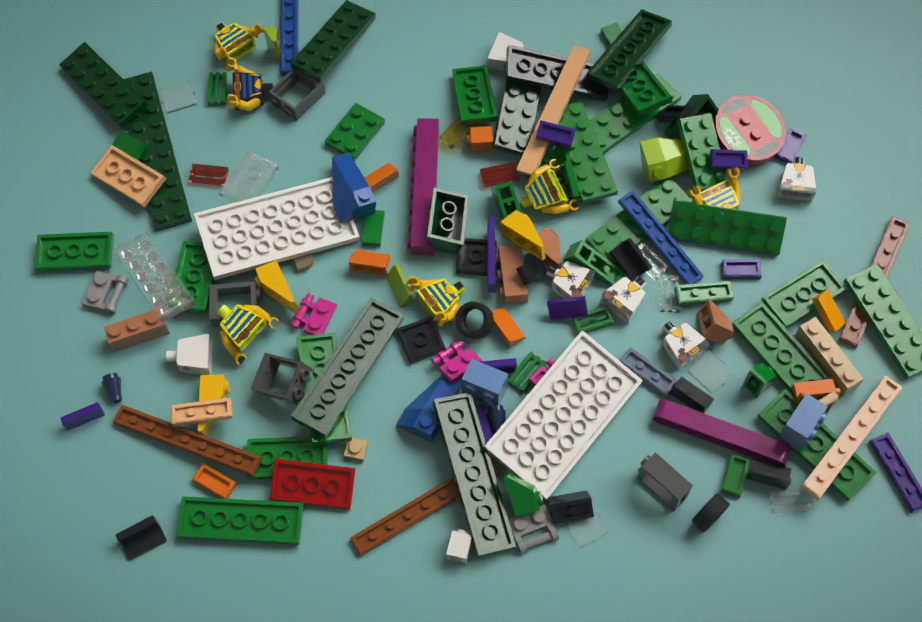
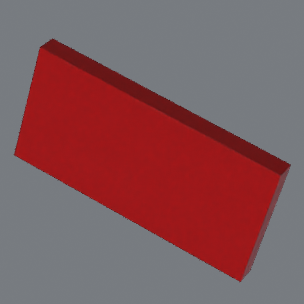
M275 458L270 499L351 509L356 468Z

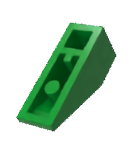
M512 181L491 187L495 204L502 220L515 210L521 212Z
M583 240L570 245L563 258L565 262L568 261L595 271L594 279L613 286L624 276V272Z

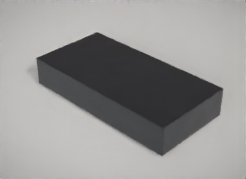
M667 105L656 118L659 122L677 123L678 119L688 117L693 112L691 106Z
M538 257L516 268L524 285L533 282L547 272L542 260Z

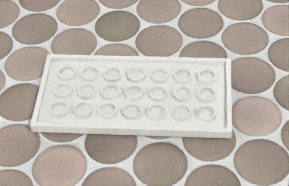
M333 177L194 213L214 280L250 271L275 260L279 263L360 240L354 220L343 223L339 222L334 210Z
M582 330L487 442L484 448L514 475L535 485L537 491L541 492L543 499L547 500L643 380Z

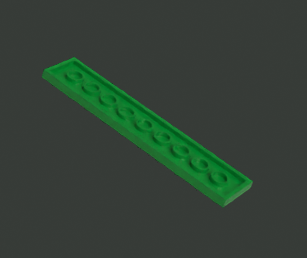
M659 73L655 74L656 78L672 96V103L667 105H674L680 101L681 95ZM624 96L592 118L590 122L603 154L656 118L667 105L639 116ZM555 144L546 150L539 167L546 164L549 165L552 159H556V163L552 164L553 167H557L565 161L560 145ZM560 166L555 174L561 185L565 181Z

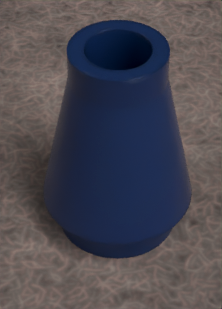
M118 373L104 375L101 383L110 402H121L123 400L121 377H118Z
M502 405L488 408L487 417L494 434L506 421V410H504Z

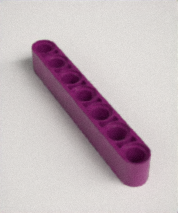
M660 399L653 415V420L661 425L751 458L785 467L791 451V446L784 442L669 400Z

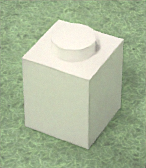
M462 529L452 530L446 553L448 560L467 564L472 544V535L468 531Z

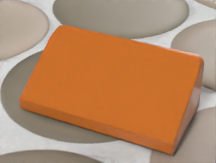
M387 163L364 178L373 193L398 178L399 172L397 168Z
M505 308L492 311L494 317L493 325L509 348L526 338Z

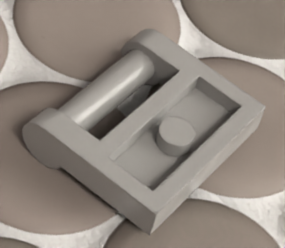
M96 271L82 304L87 308L114 314L123 287L127 285L129 279L121 275L116 276ZM115 283L116 286L110 298L109 303L105 304L109 296V293L112 289V286Z
M542 505L538 511L508 519L520 553H524L527 551L526 549L551 539L553 541L559 539L557 530L545 505ZM546 527L548 529V532L523 541L521 538Z

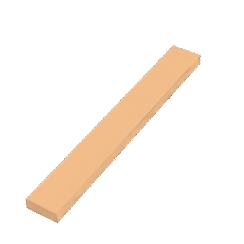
M576 45L573 46L517 166V172L531 176L533 171L539 167L549 146L548 142L535 139L540 120L559 124L590 57V49Z
M887 376L883 378L801 486L803 490L819 500L902 389V386Z

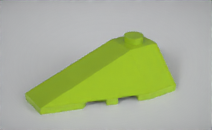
M654 137L639 141L643 175L649 182L666 179L689 170L682 140Z

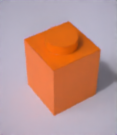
M492 126L470 127V135H467V146L471 145V152L493 151Z

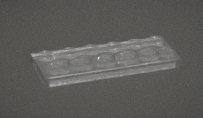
M147 231L113 248L116 256L161 323L196 305L195 300Z

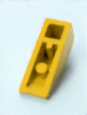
M515 210L500 222L502 236L542 261L545 259L544 245L533 223L526 214Z
M277 260L255 268L258 275L255 277L258 287L262 286L267 295L295 314L298 313L297 305Z
M224 374L200 375L199 402L227 398V393H230V382L226 380ZM214 421L198 423V433L207 436Z

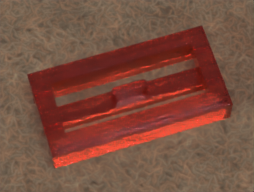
M192 164L189 181L191 183L226 186L229 169L222 166ZM195 175L206 176V177H209V178L195 177Z

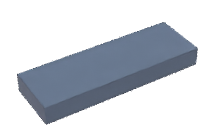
M631 347L619 360L641 378L644 383L665 398L670 393L672 385L678 382Z

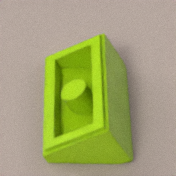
M263 27L267 48L277 62H280L281 45L277 28Z
M395 264L388 272L386 278L399 307H403L413 303V296L408 284H406L407 281L399 264Z

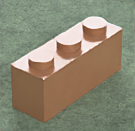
M517 244L499 245L498 253H495L496 264H500V270H497L498 281H502L500 297L504 298L505 305L528 302L527 285L523 284L516 268L524 264L522 248Z
M160 308L104 326L108 344L114 352L170 334L166 319Z

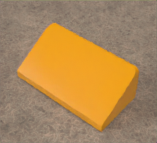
M828 289L812 298L829 332L838 331L846 323Z

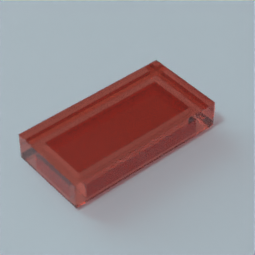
M512 162L480 169L484 188L510 181H519L516 163Z

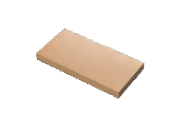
M113 145L110 146L90 173L96 179L144 208L166 180L162 174Z

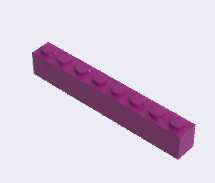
M417 118V125L413 127V136H416V141H413L415 156H412V167H415V171L411 172V183H414V188H410V199H413V204H409V215H412V220L408 221V232H411V237L407 238V248H411V255L434 256V245L426 239L432 189L433 187L437 188L439 119Z

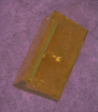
M459 116L439 138L453 149L470 131V127H474L476 124L461 125Z

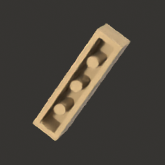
M814 317L800 325L795 336L811 357L837 384L841 391L840 395L843 397L858 388L864 378L819 320Z

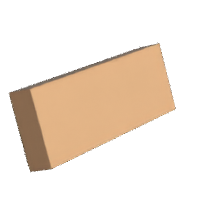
M231 397L171 405V421L173 426L233 419Z

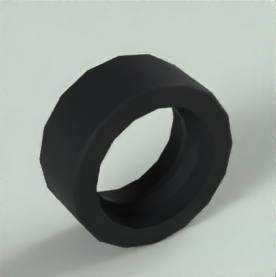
M472 301L465 303L456 313V328L465 337L481 339L487 336L493 328V313L489 307L482 303ZM478 309L483 313V324L479 330L472 332L466 327V317L470 311Z
M717 493L695 515L692 522L702 532H705L726 511L730 503Z

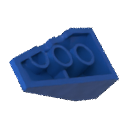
M350 153L332 157L334 210L339 222L343 223L374 214L376 199Z
M441 375L405 408L396 426L432 443L439 430L432 401L437 398L458 395L462 387V378L451 384Z

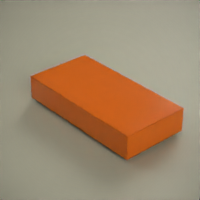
M205 463L201 465L192 478L193 482L224 499H228L237 486V482Z

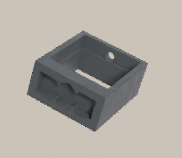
M292 69L269 91L272 105L276 108H281L288 117L292 116L296 120L326 93L324 82H320L295 69ZM299 81L312 91L296 107H293L281 97Z
M256 282L210 285L209 320L213 327H221L220 323L223 320L217 314L221 308V295L251 293V305L258 306V300H261L262 295L261 288H257Z
M264 353L251 390L263 396L298 405L312 368L300 361ZM280 365L296 369L286 395L270 391Z
M656 452L651 457L647 455L640 463L641 467L638 469L639 475L637 479L671 510L675 511L688 497L693 485Z

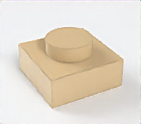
M352 438V441H347L344 458L364 462L368 440Z

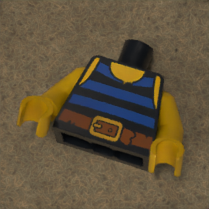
M228 58L225 69L229 72L234 70L232 73L233 94H230L226 99L229 102L228 107L230 109L235 107L236 111H252L259 105H263L264 94H269V91L273 88V83L263 84L261 74L237 65L234 58Z

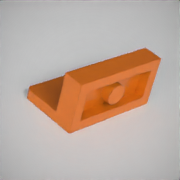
M354 250L353 256H350L349 259L350 271L387 276L391 255Z
M833 379L799 382L792 385L796 404H800L806 393L817 400L834 391L838 396L841 393L840 388H835Z

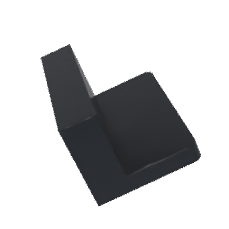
M631 238L622 241L609 252L627 278L632 282L653 268Z
M682 376L677 383L672 385L670 394L691 409L705 413L714 401L713 397Z
M751 458L746 479L786 490L792 480L790 478L791 468Z
M586 490L548 497L553 524L594 517L592 499Z
M154 515L115 534L129 560H133L167 541Z

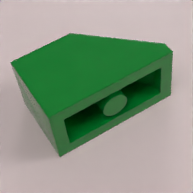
M760 363L749 370L743 386L758 398L773 384L777 376L772 368Z
M507 473L503 480L516 517L540 510L543 497L541 492L537 491L536 486L512 473Z

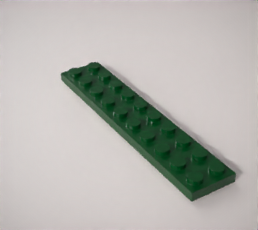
M152 72L126 78L124 80L148 103L143 110L128 122L132 137L147 144L138 161L166 178L149 201L155 229L160 231L192 222L154 75Z

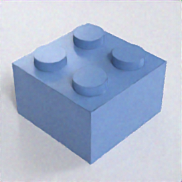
M471 359L462 377V394L471 392L473 400L482 401L487 407L500 405L507 390L508 373Z
M806 393L778 439L797 451L802 446L807 447L827 417V414L824 412L828 406Z

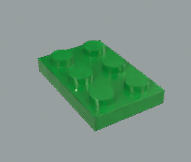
M355 102L325 139V145L341 154L350 153L355 161L384 125L385 119Z

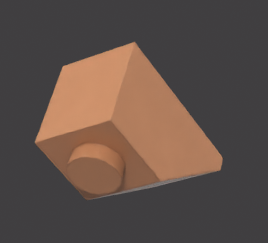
M544 227L538 233L544 245L545 259L543 261L549 266L553 265L560 269L559 237L556 232Z
M708 299L697 312L703 337L723 345L734 333L732 323Z

